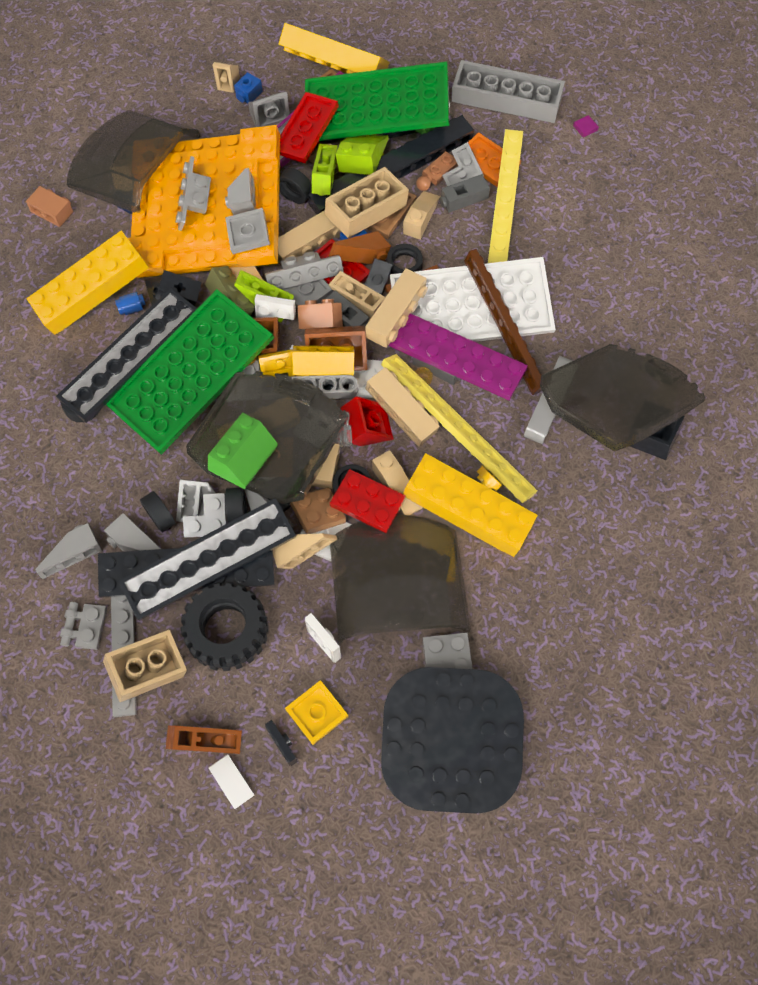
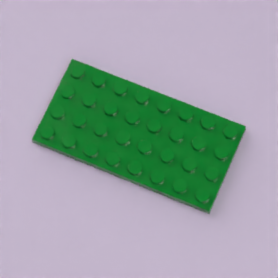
M447 62L305 79V92L336 100L339 104L319 140L449 126Z
M216 289L146 360L110 399L106 406L162 455L274 339V336Z

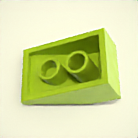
M363 135L348 137L341 141L336 152L339 172L368 175L376 172L388 142V136Z

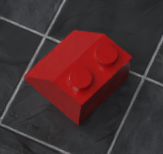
M356 396L340 407L349 444L365 446L394 440L388 414L378 402Z

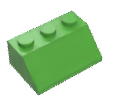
M242 412L208 454V471L245 489L276 449L278 443L261 421Z

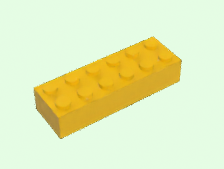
M284 23L279 45L284 46V51L347 74L382 70L389 67L390 62L379 56Z
M121 230L26 299L44 326L55 335L149 269V267Z
M425 453L403 493L412 502L513 557L520 550L538 516Z

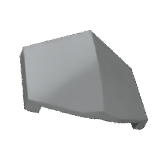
M180 479L176 521L183 522V516L204 515L203 494H216L209 482Z

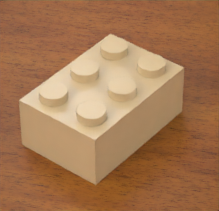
M170 630L106 653L103 660L119 702L184 677L187 671Z

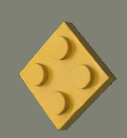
M321 680L285 707L286 712L312 745L349 717Z

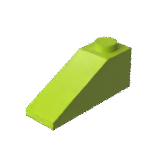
M319 144L312 170V194L321 196L331 195L337 145Z
M240 270L234 284L254 306L256 294L293 300L294 295ZM278 318V322L281 323L283 318Z

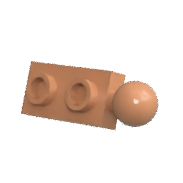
M445 151L424 169L422 176L416 181L417 188L420 191H426L430 188L431 183L435 186L444 179L443 174L458 166L454 156Z

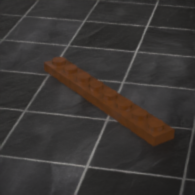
M477 249L471 250L464 262L513 359L528 365L523 378L531 394H538L546 386L544 377L539 373L536 362L527 349L526 342L521 338L518 326L513 322L509 309L501 298L500 291L493 283L491 273L487 271L482 256L479 255Z

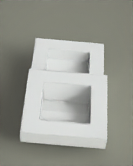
M228 754L208 767L234 809L254 796Z

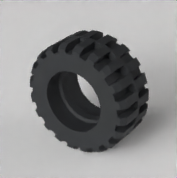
M220 582L213 583V588L208 589L207 586L202 588V593L200 595L195 593L191 597L193 602L186 604L184 608L186 614L181 616V623L183 625L181 627V634L190 653L200 664L204 666L209 665L210 669L216 671L218 668H222L223 671H230V667L233 666L236 669H240L243 667L242 663L247 661L250 664L254 660L253 656L255 654L259 655L263 650L261 646L266 644L267 617L261 601L256 598L255 593L251 590L247 591L245 586L238 584L235 587L233 582H226L225 586H221ZM226 609L240 612L244 616L246 624L238 638L225 644L213 643L207 639L205 626L211 616Z

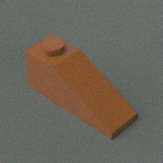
M379 231L334 242L329 257L340 255L342 261L373 264L375 258L382 261L387 258L391 245Z
M168 725L166 749L240 754L242 730Z

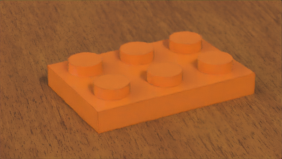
M478 132L468 142L481 168L483 177L498 187L503 148Z

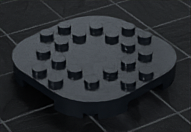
M424 667L412 670L398 679L387 695L383 712L381 768L386 785L392 794L403 804L423 811L475 814L493 811L505 804L515 793L521 780L523 768L524 712L517 692L501 676L478 669Z

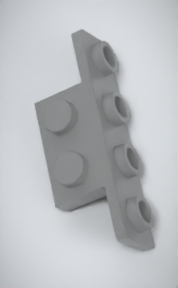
M190 156L189 162H185L183 167V173L186 176L182 178L180 187L183 190V195L180 194L178 206H181V210L177 212L175 221L179 223V231H182L185 224L187 210L205 214L207 211L211 177L192 172L195 158L193 156Z
M307 252L303 256H291L280 261L282 269L265 273L267 283L280 289H285L336 276L340 271L343 272L340 255L321 259L317 252Z

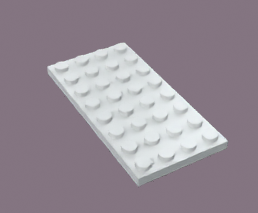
M543 257L484 264L487 271L491 273L493 283L500 291L501 298L508 307L513 322L517 324L520 336L555 332ZM467 266L415 272L427 278L426 287H428L424 298L419 299L416 310L413 313L411 312V314L474 342L503 339ZM402 273L390 274L391 289Z

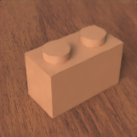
M41 186L26 200L32 213L58 227H61L73 213L71 202L67 198L60 197L52 190Z
M323 299L322 304H317V300L305 301V305H297L299 329L343 327L341 303H334V299Z

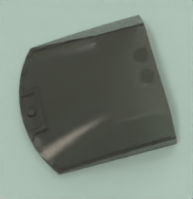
M128 110L100 126L82 144L71 162L67 175V186L131 212L140 213V201L144 184L184 135L199 139L201 137L199 130L136 111Z
M609 344L541 376L540 388L552 413L612 451L632 446L676 421L703 403L706 398L704 393H699L698 385L695 382L690 383L687 380L688 376L670 363L650 354H646L645 357L635 354L636 350L629 348L628 351L617 349L618 345Z
M256 371V374L244 375V372L235 373L186 446L187 454L207 474L231 483L208 471V454L243 412L261 421L278 443L276 449L245 489L272 500L276 498L282 504L304 500L348 420V414L337 406V402L333 398L329 399L323 395L322 390L300 379L275 373V376L263 375V372Z
M396 515L387 533L360 521L335 534L337 540L330 544L338 643H342L345 639L368 633L448 627L464 630L465 633L470 632L469 613L456 530L431 519L410 515Z

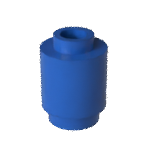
M137 291L120 296L118 300H115L120 315H129L141 311L143 306L146 305L143 295H138Z

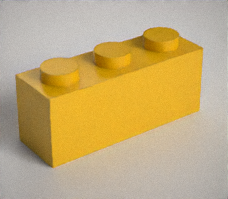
M293 346V375L354 376V346Z

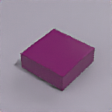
M589 115L573 123L574 128L583 138L598 131L599 128Z

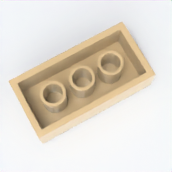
M383 167L326 198L325 216L347 238H350L407 205L409 189L386 167Z

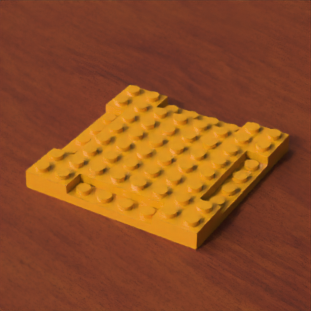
M277 125L240 129V134L188 141L171 142L170 138L134 142L132 174L135 177L131 237L128 239L149 267V269L136 278L163 275L164 270L181 274L211 271L213 267L228 266L232 268L278 264L280 132ZM190 156H193L195 158L192 172L211 177L207 211L205 214L187 210L185 224L182 231H179V223L175 221L177 212L181 210V206H178L180 194L183 195V190L180 189L182 178L186 176L183 173V167L185 162H189ZM245 168H249L254 178L256 209L263 208L265 212L270 245L232 254L225 217L233 216L230 208H227L225 197L228 196L227 188Z

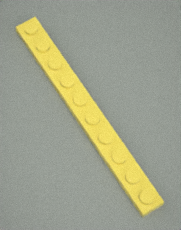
M505 129L488 263L504 262L508 259L523 131Z
M397 354L387 357L382 361L381 365L396 374L398 381L402 386L408 387L415 400H419L428 412L458 442L468 449L501 484L511 491L517 499L524 503L536 494L538 490Z

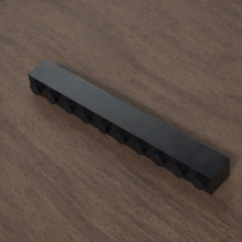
M463 115L452 118L449 121V126L436 127L434 130L423 133L418 138L408 141L403 146L392 149L389 153L383 155L376 171L386 167L397 179H400L436 160L445 151L450 153L452 150L469 142L473 138L474 129ZM344 174L341 178L333 181L331 195L367 177L368 174ZM312 192L308 194L309 206L316 215L325 210L326 198L331 195L321 196L312 194Z

